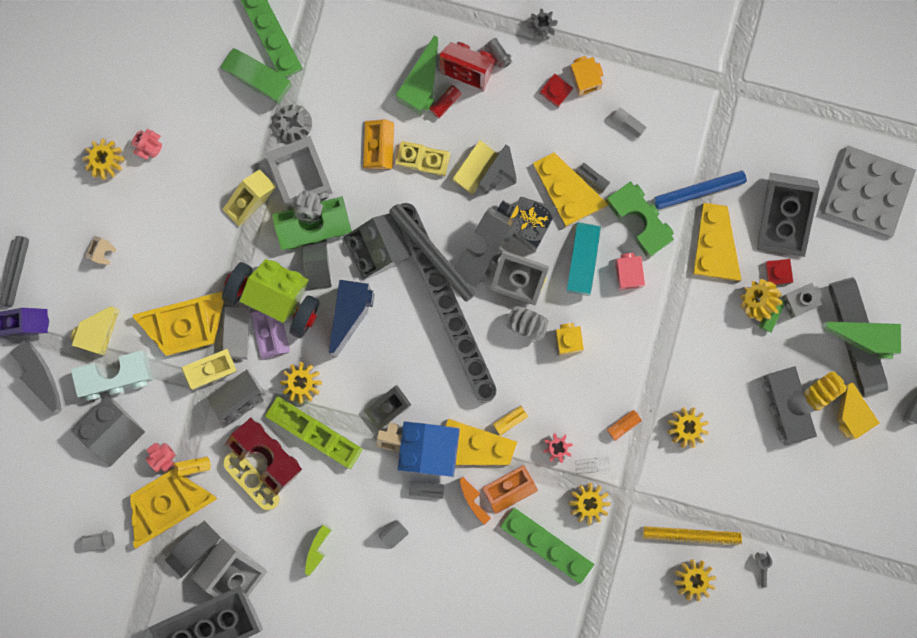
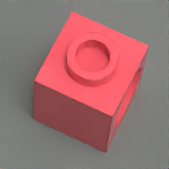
M635 253L621 254V258L615 261L618 289L643 288L645 280L642 257H635Z

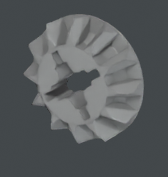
M291 104L283 106L282 109L276 112L273 123L275 131L281 139L287 142H295L309 135L312 129V118L303 106ZM297 116V123L300 127L293 126L288 130L289 123L285 118L293 119Z

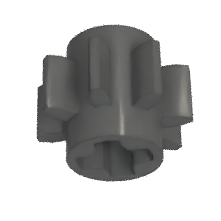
M541 8L539 14H531L530 18L534 22L528 23V28L534 30L533 37L539 35L545 40L547 34L554 36L555 30L552 27L557 26L558 20H552V11L544 13ZM547 22V26H542L541 28L538 26L539 23Z

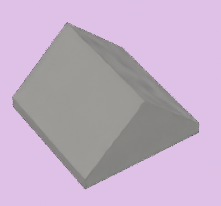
M502 251L490 290L536 306L549 266Z

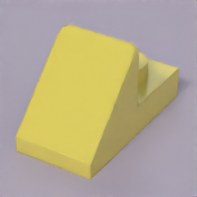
M228 349L181 367L190 391L209 383L214 384L237 372Z

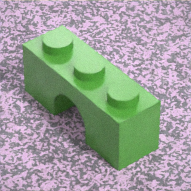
M630 181L609 196L606 202L619 221L628 215H637L643 220L645 225L644 231L634 241L645 256L650 259L674 240L672 237L674 232L666 222L663 224L657 217L659 212L652 203L648 205L643 198L645 194L638 184L633 185Z
M343 196L321 201L320 204L323 205L321 215L318 219L311 222L303 221L296 217L294 209L272 214L281 250L295 249L300 245L318 243L323 239L342 237L352 232Z

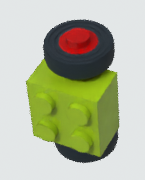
M265 259L253 273L250 265L243 262L238 263L232 273L228 274L222 293V300L225 303L234 306L240 299L241 303L282 323L290 315L293 316L289 333L299 339L306 334L309 328L313 327L318 316L316 312L320 303L317 298L307 295L301 305L298 306L309 279L296 271H290L282 267L276 261Z

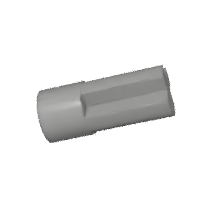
M621 107L612 117L615 122L638 139L647 128Z

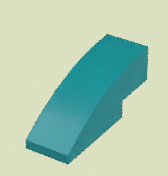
M577 222L566 292L585 296L591 295L601 226Z

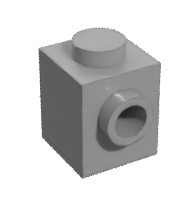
M813 283L781 296L783 301L786 302L785 306L791 318L821 306V300H823L821 291L817 286L814 287Z

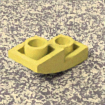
M401 141L395 164L421 172L446 176L451 153L449 151L427 148L422 144Z

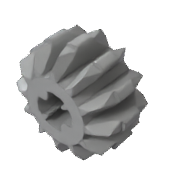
M515 306L508 316L506 326L519 335L539 341L545 335L549 321L537 312Z

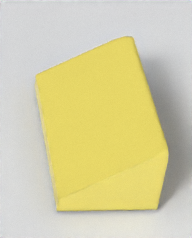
M479 140L454 176L453 182L473 195L498 154Z

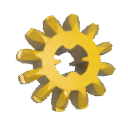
M102 138L100 145L92 141L91 144L94 148L91 150L86 147L85 151L89 156L82 157V160L88 163L84 167L85 170L92 171L91 176L94 178L100 175L102 180H106L107 173L114 178L116 175L113 170L121 171L122 167L118 163L125 161L123 156H119L122 153V149L120 147L115 148L116 143L112 140L107 144V141ZM102 155L106 156L105 159L107 162H105L104 164L101 162Z
M761 279L759 283L752 281V287H744L746 294L740 296L743 301L740 305L741 308L746 311V315L749 318H755L757 321H762L764 317L771 320V313H778L776 306L783 305L779 299L782 296L781 291L776 288L773 282H767L764 279Z
M299 362V370L291 364L289 367L293 373L289 374L287 371L282 373L288 377V380H281L280 384L289 386L282 391L283 394L292 392L289 397L290 401H294L298 395V402L300 404H303L304 395H306L307 399L311 402L313 398L310 392L312 391L317 395L320 393L319 390L314 388V385H322V381L314 380V378L320 375L319 371L310 374L313 370V365L309 364L304 371L303 362ZM298 377L302 379L307 378V383H304L306 385L304 389L295 386V383H298L296 381Z
M829 372L807 388L803 396L815 411H819L843 394L847 387L843 383V379L836 372Z
M683 407L680 411L682 417L677 412L672 413L677 421L668 420L667 424L674 426V429L668 430L667 433H676V436L672 439L673 443L682 439L680 443L681 448L686 447L687 441L691 448H695V440L700 444L704 442L700 434L708 435L709 431L702 429V426H707L709 422H700V419L704 416L703 412H700L695 417L696 408L692 407L688 414L687 409ZM685 421L686 424L690 422L693 424L691 427L693 432L691 434L690 432L685 433L683 431L685 429L683 424Z
M592 483L587 484V492L582 485H579L578 489L581 494L579 495L574 491L571 493L573 497L577 498V502H568V505H577V508L570 512L571 515L580 512L581 514L577 519L578 522H582L586 515L587 525H591L592 516H594L597 523L601 522L598 513L600 512L604 516L608 515V512L603 510L602 506H611L610 502H602V499L609 496L608 493L605 492L599 496L598 494L602 489L600 485L595 488L594 492H592ZM591 497L594 498L595 508L586 510L584 508L586 504H583L584 500H589Z
M690 559V568L685 563H682L681 568L684 572L675 571V575L681 577V580L674 581V585H683L677 592L681 595L687 591L686 600L690 601L694 594L695 600L699 602L701 601L700 593L708 598L710 595L706 589L715 590V586L709 584V581L716 580V576H708L713 570L711 566L703 570L704 561L700 560L696 567L695 560ZM695 574H698L697 578L701 580L700 584H695V587H692L693 583L689 581L690 577H695Z

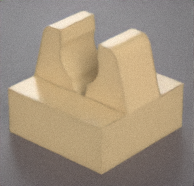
M94 236L84 258L98 264L109 265L111 261L105 259L104 253L108 250L115 253L116 248L109 241Z
M389 422L387 432L379 430L376 447L400 453L402 436L397 435L399 424Z

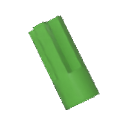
M782 299L780 300L783 305L776 306L778 313L772 312L771 320L764 317L758 327L763 329V331L772 333L786 303Z

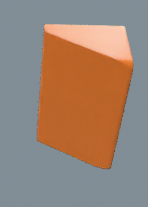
M525 465L482 487L495 514L538 491Z

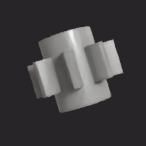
M302 191V194L299 193L298 196H294L291 207L294 208L296 217L301 220L311 221L316 215L320 216L323 205L320 204L321 200L316 193Z

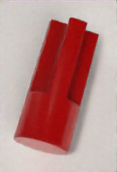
M451 85L429 110L435 117L440 119L459 99L462 93L454 85Z

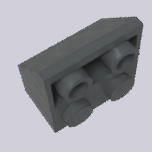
M390 213L373 217L343 236L362 280L395 267L412 257L398 223Z
M246 369L208 396L207 400L220 421L234 423L244 415L242 411L246 408L251 407L253 409L264 401L262 397L266 393L252 373Z

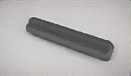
M15 237L0 296L1 305L9 307L14 305L29 244L27 237Z

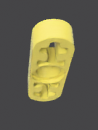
M233 452L228 454L224 459L226 471L262 509L272 510L276 508L280 502L279 494L277 496L274 494L272 499L274 501L273 505L270 503L265 505L263 503L265 498L261 493L257 497L254 495V492L260 490L264 484L259 479L262 474L245 458L239 462V465L243 469H246L248 466L250 470L244 472L241 478H239L237 475L241 473L238 468H230L232 464L230 459L232 457L238 459V457ZM249 474H255L259 479V483L255 488H249L245 484V479ZM268 487L263 489L268 495L273 493Z

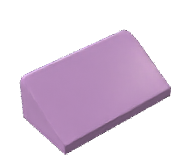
M258 310L250 312L261 359L289 353L290 348L284 323Z

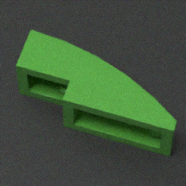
M235 48L231 50L220 66L221 69L259 94L262 93L278 105L292 86L290 80Z

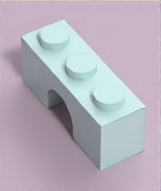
M141 350L118 356L120 371L111 379H106L102 375L100 365L96 363L71 369L77 397L85 398L86 402L100 399V394L109 392L110 395L123 393V388L133 386V389L148 386L147 382L152 381L153 377L147 353Z

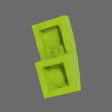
M326 524L322 525L310 547L305 567V574L308 576L314 572L326 556L318 550L332 531Z

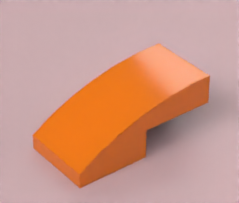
M462 477L460 485L464 497L474 514L485 525L491 517L474 502L480 493Z

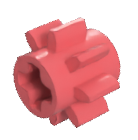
M148 128L145 132L142 130L138 131L132 139V146L135 147L133 153L145 160L148 157H156L162 148V143L158 141L161 136Z
M553 433V441L544 440L549 446L543 453H550V462L556 457L560 463H563L562 456H572L567 450L568 447L573 446V443L567 444L565 442L567 435L557 439V435ZM561 442V448L564 449V452H559L555 455L553 453L554 448L551 446L553 443L558 444Z
M164 442L161 445L153 443L146 450L150 455L145 459L156 472L161 469L167 472L174 466L172 459L176 454L167 443Z

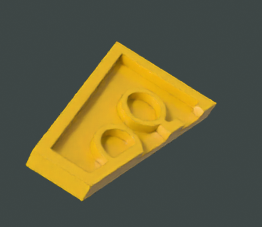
M555 152L533 162L532 165L554 207L558 208L557 212L565 228L609 205Z
M711 203L702 204L693 275L742 281L728 206Z
M451 419L447 420V427L460 428L456 465H510L517 441Z

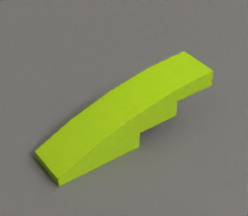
M277 396L265 415L266 418L350 470L363 451V448L279 396Z

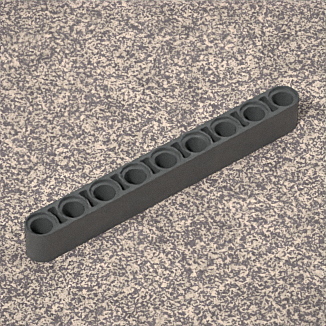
M410 203L400 204L404 210L412 211V220L428 237L414 205ZM399 225L475 397L483 403L492 401L497 392L495 383L449 282L432 263L424 265L419 261L420 256L424 253L409 239L407 233ZM433 275H439L443 282L440 286L433 287L430 285L429 279ZM441 298H451L453 305L449 309L441 308L439 305ZM452 319L461 320L463 327L459 331H453L449 328V322ZM462 341H469L473 349L469 353H462L459 350V344ZM472 363H479L482 366L483 371L480 375L474 376L470 374L468 368ZM482 385H489L492 388L493 392L489 398H483L479 395L478 390Z

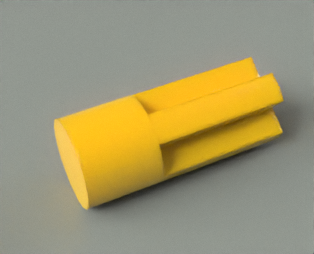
M520 405L494 422L493 426L501 436L528 418V415Z
M208 456L173 464L175 468L174 474L177 477L210 471L211 469Z

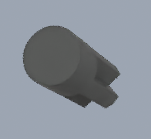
M582 163L576 171L580 177L601 194L611 183L586 163Z
M410 481L409 496L443 499L445 484Z

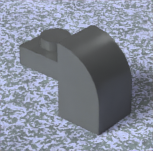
M204 520L171 550L170 555L165 561L182 578L198 560L215 546L221 537Z

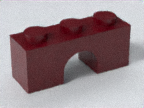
M251 417L235 430L225 443L241 461L252 454L260 455L265 459L267 469L259 479L276 496L302 470L298 461L294 457L289 456L282 449L281 444L277 440L272 439L265 432L264 427L260 423L255 422Z

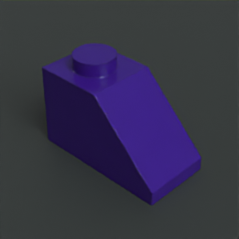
M16 308L0 311V336H26L48 333V309Z

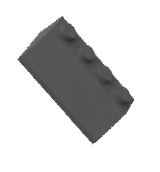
M239 586L149 627L153 638H248L261 632L263 627L252 603L242 587Z

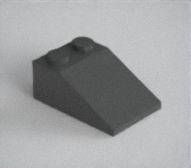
M776 173L769 174L757 249L805 257L820 190L818 180Z

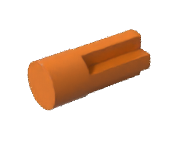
M632 410L606 430L612 439L616 441L642 422V419L635 410Z

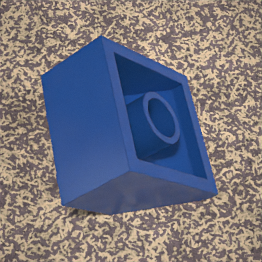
M403 421L397 470L454 477L460 428Z

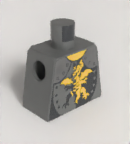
M520 197L515 206L502 200L497 211L515 221L512 227L515 230L513 237L536 252L558 208Z

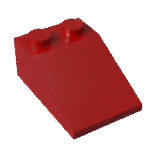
M450 42L441 51L439 56L440 74L482 91L485 90L495 66V59L492 58L491 54L481 50L479 53L470 50V46L463 42H457L456 44Z

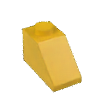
M851 382L846 384V391L841 395L837 421L840 424L838 429L845 438L849 437L850 440H855L880 424V422L854 383Z

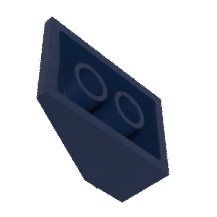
M339 280L329 354L332 357H337L367 315L368 307L373 308L375 293H373L374 290H371L369 283Z

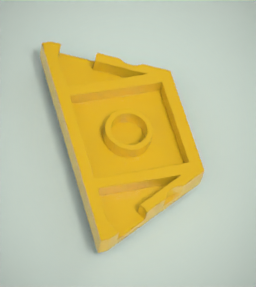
M223 291L133 314V318L166 356L215 344L224 304L222 300Z
M174 469L170 470L130 495L134 548L141 547L215 502L218 498L187 477H177L174 474Z

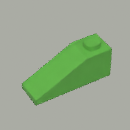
M435 35L396 94V101L419 115L424 110L428 111L435 100L432 97L434 94L439 44L438 37Z
M825 322L822 324L823 330L870 355H878V359H893V355L901 354V324Z

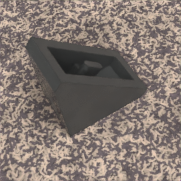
M323 239L318 243L302 245L305 277L309 279L307 289L332 287L327 239Z

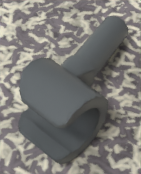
M766 551L767 556L763 560H761L759 552L755 554V560L760 567L761 587L763 588L767 587V572L773 563L768 551Z

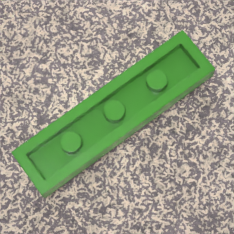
M240 0L277 72L285 78H289L302 71L303 68L268 1Z
M515 507L500 526V528L579 584L583 582L595 565Z

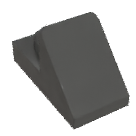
M506 144L479 183V189L485 193L490 188L493 190L496 188L501 180L499 174L515 184L517 182L511 150Z

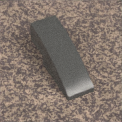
M23 340L10 353L26 370L19 378L53 413L59 414L62 411L60 396L50 369L31 342Z

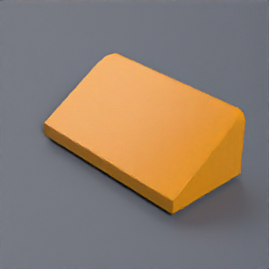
M386 119L365 121L363 168L392 169L394 123Z

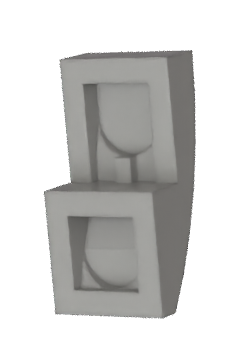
M225 307L223 350L228 349L231 359H248L250 308Z

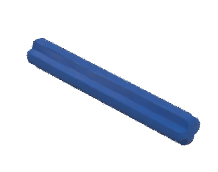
M741 170L655 196V207L662 209L745 184L747 182L746 174Z

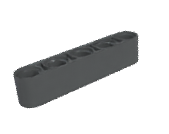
M850 277L829 283V292L838 322L869 323L855 278ZM844 341L862 397L887 391L888 384L878 355H870Z

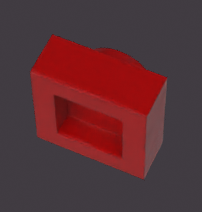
M554 73L539 94L559 108L572 92L573 87Z
M791 259L765 262L767 282H773L775 285L793 283Z

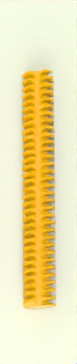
M643 526V539L646 537L647 540L648 537L650 540L652 537L653 540L654 538L656 540L657 538L659 540L664 538L665 541L666 539L668 541L669 539L671 541L672 539L674 541L680 539L681 542L683 539V542L685 540L686 542L688 540L689 542L691 540L694 542L695 540V543H697L698 540V543L700 541L701 543L703 541L704 543L706 541L709 543L710 541L712 544L713 541L714 544L715 542L717 544L718 542L720 544L725 542L726 545L727 543L729 545L730 543L732 545L733 543L735 545L741 543L742 545L741 532Z

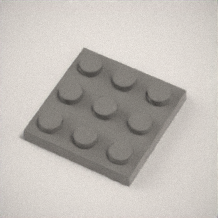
M848 145L845 148L823 214L892 238L916 169Z

